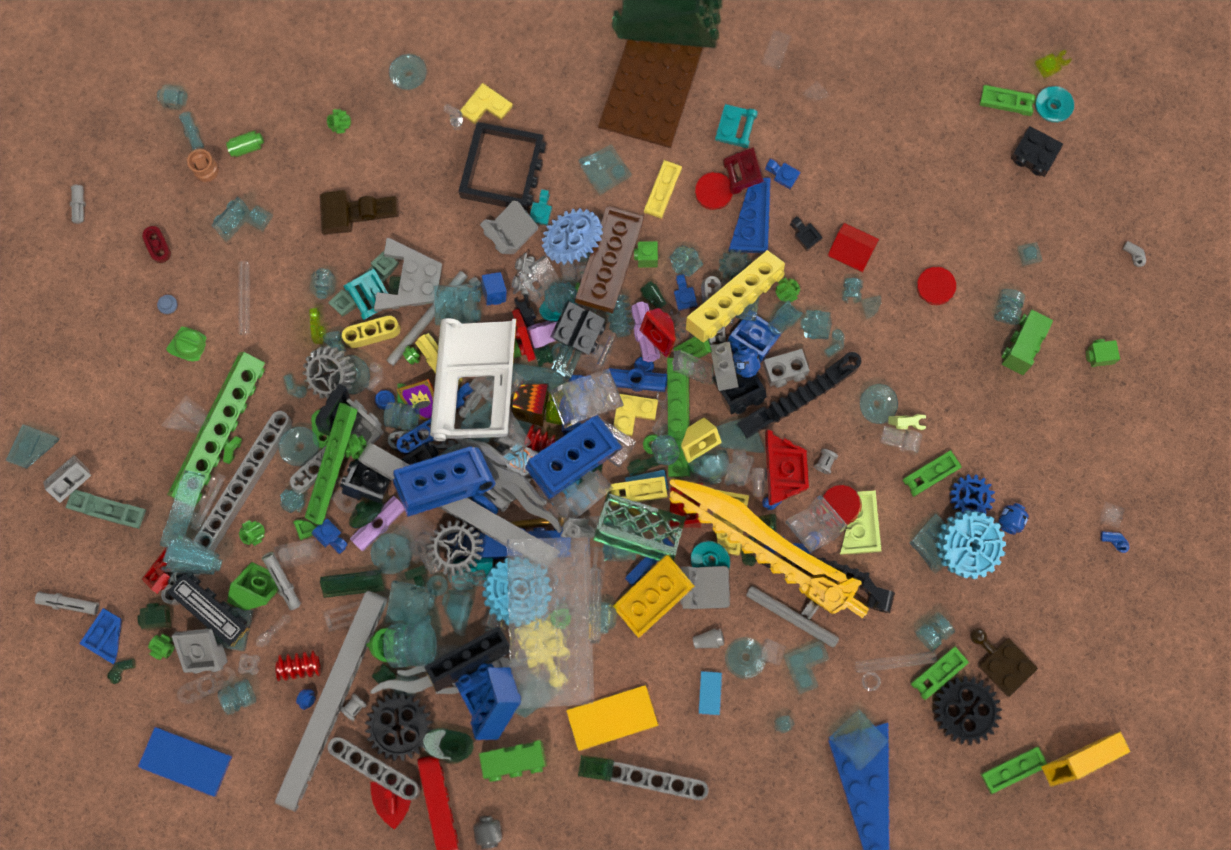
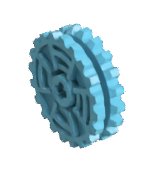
M964 510L963 514L961 512L955 513L954 518L949 516L947 518L948 523L941 525L942 532L937 533L939 542L936 543V547L940 549L937 555L939 558H943L941 564L948 566V571L951 573L954 572L956 575L964 578L971 577L972 579H977L978 575L986 577L988 571L994 572V566L1001 563L999 560L1000 556L1005 555V552L1002 550L1006 546V542L1002 541L1005 534L1003 531H999L1000 524L993 523V517H987L985 513Z
M514 557L512 561L510 558H506L504 563L498 562L496 567L492 568L486 577L487 580L483 583L485 590L482 592V596L487 599L484 602L485 606L491 608L489 613L491 615L496 614V620L498 621L505 620L506 625L514 623L515 627L520 626L522 622L528 625L530 621L537 620L547 609V602L551 600V596L548 593L552 591V587L547 584L550 579L543 575L545 572L543 568L538 569V565L529 563L527 558H524L523 561L519 557Z

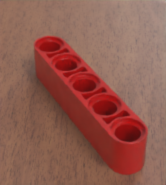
M437 753L418 758V767L436 850H458L457 844L459 841L456 829L453 827L454 818L452 809L449 808L448 804L450 800L447 787L444 786L445 777L443 767L439 763L440 755Z

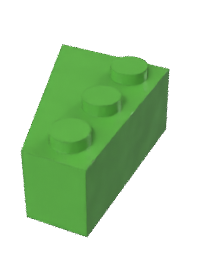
M1031 310L1027 315L1023 314L1019 321L1021 328L1019 332L1015 330L1010 339L1013 343L1010 348L1006 347L1001 358L1004 361L1001 365L1024 375L1033 365V359L1036 353L1039 352L1040 345L1045 339L1053 320L1034 310Z
M541 740L479 753L483 779L489 778V782L502 780L501 776L508 774L510 778L522 776V771L530 770L531 774L543 772L542 767H547L543 742Z

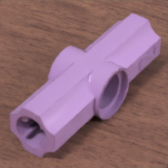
M637 302L631 306L635 324L636 342H639L643 361L653 362L660 358V352L639 331L645 313L650 311L648 303Z
M393 496L381 509L370 515L368 521L350 538L351 541L361 551H364L380 534L386 532L389 525L405 511L402 503ZM377 519H382V526L374 528V522Z

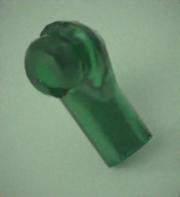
M131 658L116 662L107 674L110 683H119L121 680L120 675L123 671L136 668L135 659Z

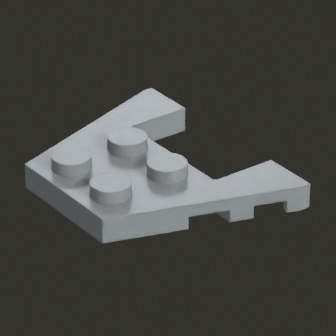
M387 238L384 257L404 260L398 295L377 292L374 311L380 312L384 309L392 308L393 310L403 306L411 305L412 307L436 303L442 263Z

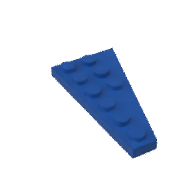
M888 722L828 741L863 850H889Z

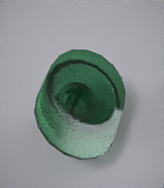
M436 728L430 730L425 735L423 747L434 758L441 759L448 764H458L472 754L474 742L466 733Z

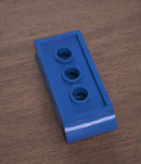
M597 415L529 459L525 468L550 500L604 463L606 459L613 457L623 447L600 416Z
M472 446L393 470L395 478L393 479V484L407 517L474 496L476 491L479 493L489 491L496 484L480 448H472Z

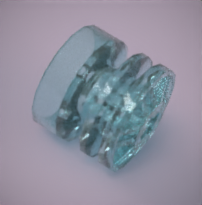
M428 622L393 624L387 628L384 635V654L387 662L393 668L425 666L432 662L436 656V636Z

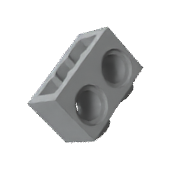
M730 342L710 345L718 390L737 388L738 382Z
M802 349L765 359L763 362L770 387L775 385L776 388L785 386L791 380L795 382L806 379L810 371ZM794 363L799 364L801 369L798 371L793 370L791 365ZM779 369L782 375L775 376L772 370Z
M73 455L44 480L43 484L45 490L61 503L84 483L91 474L89 469Z

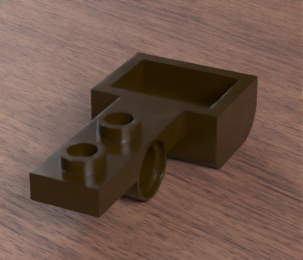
M346 190L324 192L319 195L321 232L323 235L352 232V223L399 217L396 196L384 198L363 196L358 201L350 202V195Z

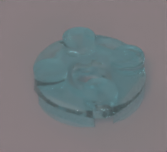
M388 533L380 536L372 545L371 560L382 573L396 574L407 569L410 565L412 549L406 537L397 533ZM391 548L396 553L393 559H391V556L387 555V552L390 551Z

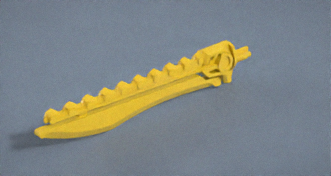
M676 479L670 480L669 483L673 487L696 500L701 505L697 506L674 491H671L669 497L672 503H684L685 512L698 513L700 523H713L712 529L714 532L727 533L729 543H741V549L744 553H756L755 559L757 562L770 563V570L773 574L784 573V579L787 584L799 583V590L802 594H805V596L831 614H835L847 607L861 618L866 616L869 608L853 597L858 590V586L861 585L860 580L855 578L847 579L845 573L838 571L788 542L737 499L700 484ZM707 510H712L719 516L723 517L724 519L731 522L732 524L742 529L746 533L750 534L754 538L758 539L765 545L769 546L773 550L785 556L786 558L796 563L800 567L804 568L811 574H825L839 582L836 583L823 575L812 577L808 576L801 570L797 569L796 567L781 559L774 553L770 552L766 548L754 542L753 540L743 535L739 531L735 530L728 524L724 523L720 519L708 513Z

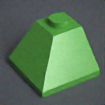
M251 562L230 584L227 602L246 611L266 605L279 589L267 569Z

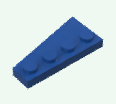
M763 178L764 182L748 187L728 252L764 253L768 250L770 178Z

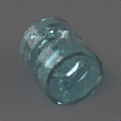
M1013 289L1001 290L998 298L999 305L996 306L994 319L1010 325L1018 324L1022 314L1020 309L1023 308L1026 297L1025 294Z
M389 402L384 412L385 426L396 429L401 427L402 430L408 431L415 429L419 422V407L405 404L403 407L402 403Z
M938 612L928 619V624L921 625L915 631L920 641L932 652L942 644V639L947 640L955 633L948 620Z
M247 679L236 682L233 688L227 686L218 690L220 704L227 715L240 711L241 706L247 708L257 702L252 686Z

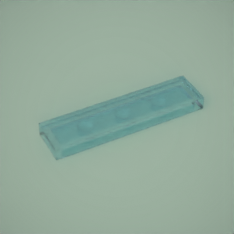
M184 470L160 540V546L176 550L181 549L205 475Z

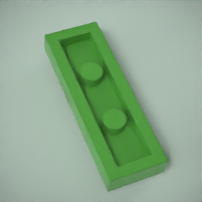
M1035 747L980 775L990 794H993L1042 770L1041 766L1047 763L1039 747Z

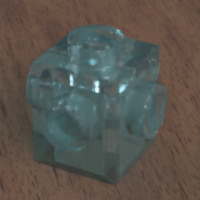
M684 245L676 248L673 254L668 257L672 262V269L676 273H681L688 277L704 265L699 258L698 252L694 248Z
M807 310L805 318L802 317L801 329L804 330L805 338L829 339L832 326L830 312Z

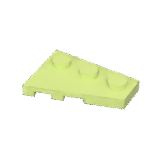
M876 490L857 492L862 501V509L858 518L847 525L840 555L881 552Z

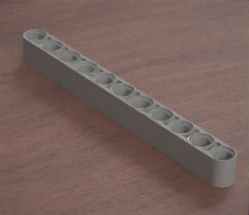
M276 411L268 420L169 578L168 585L162 590L161 598L164 602L171 605L180 604L175 599L170 600V595L167 592L184 573H187L189 576L194 574L196 577H199L291 429L292 420L285 412ZM281 418H286L285 423L278 426V421ZM275 435L274 441L267 443L268 437ZM264 452V457L257 460L258 453ZM249 469H253V475L246 477V472ZM243 486L242 492L236 495V488ZM228 503H231V504H232L231 510L228 511V512H225V511H224L225 506H226ZM220 520L221 526L218 529H214V523ZM206 538H210L209 545L203 547V541ZM198 555L199 561L197 562V564L193 565L192 559L194 556Z
M368 442L358 458L361 463L392 481L395 479L393 470L409 466V464ZM468 498L438 507L457 519L467 522L468 525L473 526L476 530L544 569L548 570L558 553L550 545Z
M369 590L365 593L279 790L275 804L294 812L297 811L299 807L298 802L305 794L308 787L307 782L312 778L338 718L340 708L344 704L368 648L366 644L370 642L385 609L386 597Z

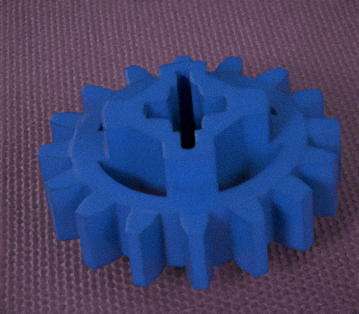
M966 475L965 480L959 478V484L954 483L952 487L955 490H951L949 493L954 496L950 503L956 504L953 510L959 509L962 514L964 510L987 514L986 510L990 511L993 508L989 503L995 502V499L991 498L995 491H989L991 483L984 484L985 478L978 480V475H975L973 479H971L970 475ZM960 490L963 493L961 500L959 498ZM970 494H971V495H973V494L976 495V497L973 498V499H970V498H969ZM983 494L985 495V502L982 500ZM965 506H971L973 509H968Z

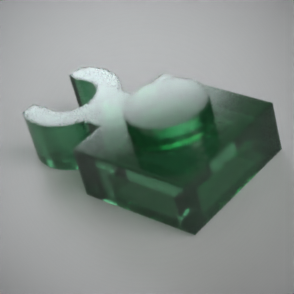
M655 455L647 460L641 461L636 459L630 462V466L627 467L629 477L636 476L650 468L661 465L659 455Z

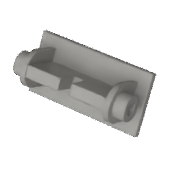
M524 253L516 260L515 269H517V274L514 276L511 285L514 288L513 294L521 291V295L526 294L528 296L531 292L533 279L528 278L527 275H534L536 261L531 256L526 258L527 253Z
M569 518L563 525L561 537L581 538L584 536L591 539L595 536V529L588 525L589 519Z

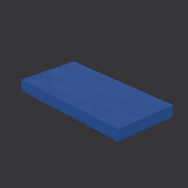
M155 727L138 767L216 797L232 756Z

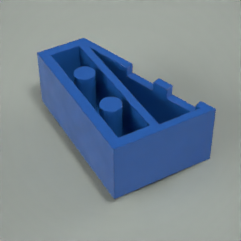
M487 667L486 675H488L486 684L481 686L480 690L483 692L481 701L476 702L470 722L475 740H498L521 704V696L517 691L510 667Z

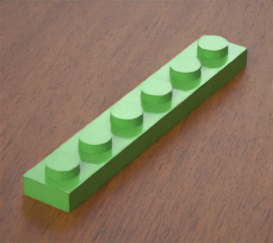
M667 358L668 477H690V463L686 461L681 448L686 430L689 427V358Z
M339 403L304 517L318 525L323 524L329 501L332 497L333 488L358 409L345 403Z

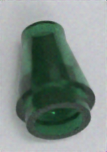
M650 281L639 290L642 293L641 296L656 308L661 309L667 304L656 283L654 284Z

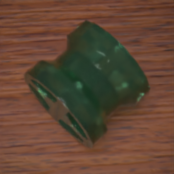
M549 344L540 349L533 348L539 367H542L545 363H554Z
M383 663L380 665V669L371 675L378 684L397 678Z

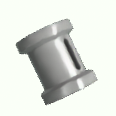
M822 449V455L818 463L814 465V468L830 475L831 466L834 460H837L838 455L828 449Z
M355 693L351 695V700L344 707L340 708V711L352 721L356 719L355 716L358 712L367 706Z

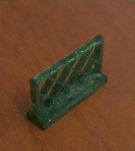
M608 493L593 540L658 561L669 555L674 561L686 517ZM609 501L618 503L621 508L612 511L608 505ZM636 508L640 514L632 518L628 509ZM624 512L628 520L620 523L615 515ZM655 514L660 521L652 524L647 516ZM610 517L616 524L612 527L602 525L603 520ZM643 518L648 526L639 529L635 521ZM674 520L680 522L679 527L671 530L667 522ZM631 523L635 532H625L623 526ZM663 524L667 532L659 535L654 527ZM651 530L655 538L647 539L642 533ZM670 536L674 541L673 547L664 544L662 539Z

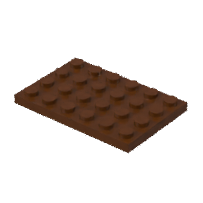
M632 26L598 128L671 148L704 45Z

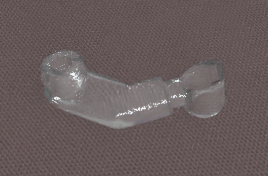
M658 392L656 399L660 403V415L654 423L652 431L655 435L660 436L668 426V406L666 403L668 394L666 393V399L661 401L659 400Z

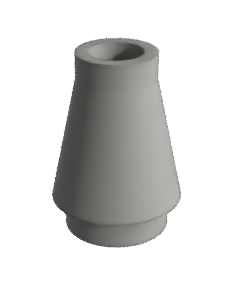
M714 628L694 636L695 649L720 648V646H723L722 630Z

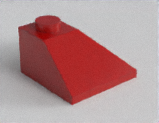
M660 308L647 311L639 331L668 358L676 341L673 321L669 314L663 312Z

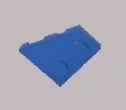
M103 608L79 644L110 663L115 664L122 619Z

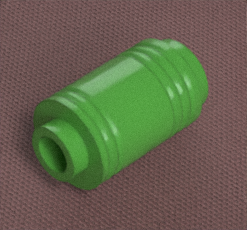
M255 130L229 139V142H226L232 157H239L262 149L261 144H264L261 134L256 133Z

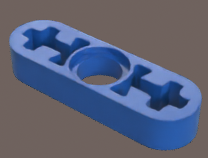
M431 419L398 439L397 448L400 453L408 455L423 444L434 440V437L430 436V427H428L431 425ZM421 430L429 431V437L421 440L418 438V433ZM413 435L419 444L416 445L415 442H412ZM404 441H406L407 443L412 442L409 445L410 449H402V447L404 446Z
M667 537L663 539L626 576L625 580L631 586H634L650 570V567L654 563L656 564L674 544Z

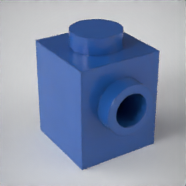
M501 272L482 275L481 287L486 305H499L506 302V288Z

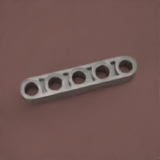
M337 737L329 742L328 751L332 756L403 799L415 800L420 796L421 787L416 781L346 739ZM338 742H342L344 745L341 753L335 751V745ZM359 752L361 754V761L355 764L352 757L355 753ZM373 763L379 765V772L375 775L370 772V767ZM394 773L397 776V782L391 786L388 783V776ZM409 784L415 787V793L412 796H408L405 792Z
M618 762L611 763L606 769L607 777L611 781L695 800H702L708 794L707 785L700 780ZM613 766L621 768L622 774L619 778H613L610 775V769ZM635 770L640 771L643 775L639 783H634L630 778L631 773ZM654 775H660L663 778L661 787H654L651 784V778ZM676 779L681 780L684 784V788L680 792H675L672 789V782ZM696 784H701L704 787V794L700 797L693 794V787Z

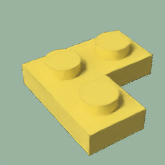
M482 83L459 112L462 116L476 124L486 110L502 120L513 107V104Z
M619 394L612 433L632 436L635 417L655 420L658 400Z

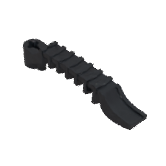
M855 352L847 353L826 369L823 375H817L813 381L809 380L804 387H798L796 392L788 393L786 398H779L777 403L775 401L771 402L767 409L766 407L758 409L738 422L737 426L741 429L745 438L748 439L756 433L773 426L776 422L779 423L783 418L790 416L791 413L798 411L804 405H808L812 400L818 399L820 395L826 394L828 390L834 389L845 379L855 374L862 362L860 355Z
M785 556L780 557L789 564H792V561ZM815 557L838 571L845 573L846 577L849 575L851 578L860 580V590H864L869 595L866 606L873 610L890 614L895 593L876 587L869 577L870 573L860 572L857 568H849L848 565L838 564L837 561H828L823 557ZM760 563L769 569L771 568L770 563ZM795 564L797 569L802 570V567Z

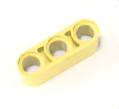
M385 316L345 328L342 332V338L348 347L358 348L398 336L400 325L393 316ZM389 324H395L392 330H386ZM375 329L374 335H367L369 330ZM350 335H357L355 340L348 341Z

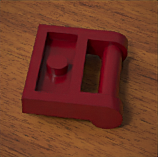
M754 147L723 160V165L727 169L731 184L729 187L731 194H739L743 189L764 182ZM737 163L739 165L740 173L742 176V180L740 181L737 180L734 166Z

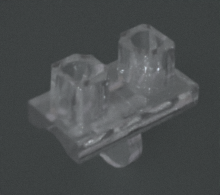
M735 450L732 454L733 460L726 469L727 475L724 482L725 485L735 483L737 486H745L751 479L749 473L754 458L753 456H747L744 450Z

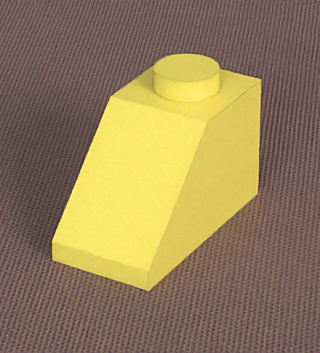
M702 418L687 428L681 448L686 461L690 463L722 442L717 428L706 418Z

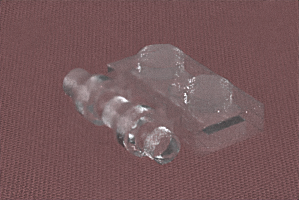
M542 256L528 266L532 272L530 275L527 276L524 270L518 273L521 285L527 289L530 300L534 301L536 306L543 304L540 298L543 295L550 300L565 289L546 256ZM535 281H537L540 286V288H538L537 290L534 288L532 284Z

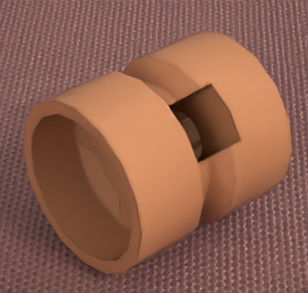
M197 149L189 154L187 165L198 180L209 182L216 178L219 168L208 151Z

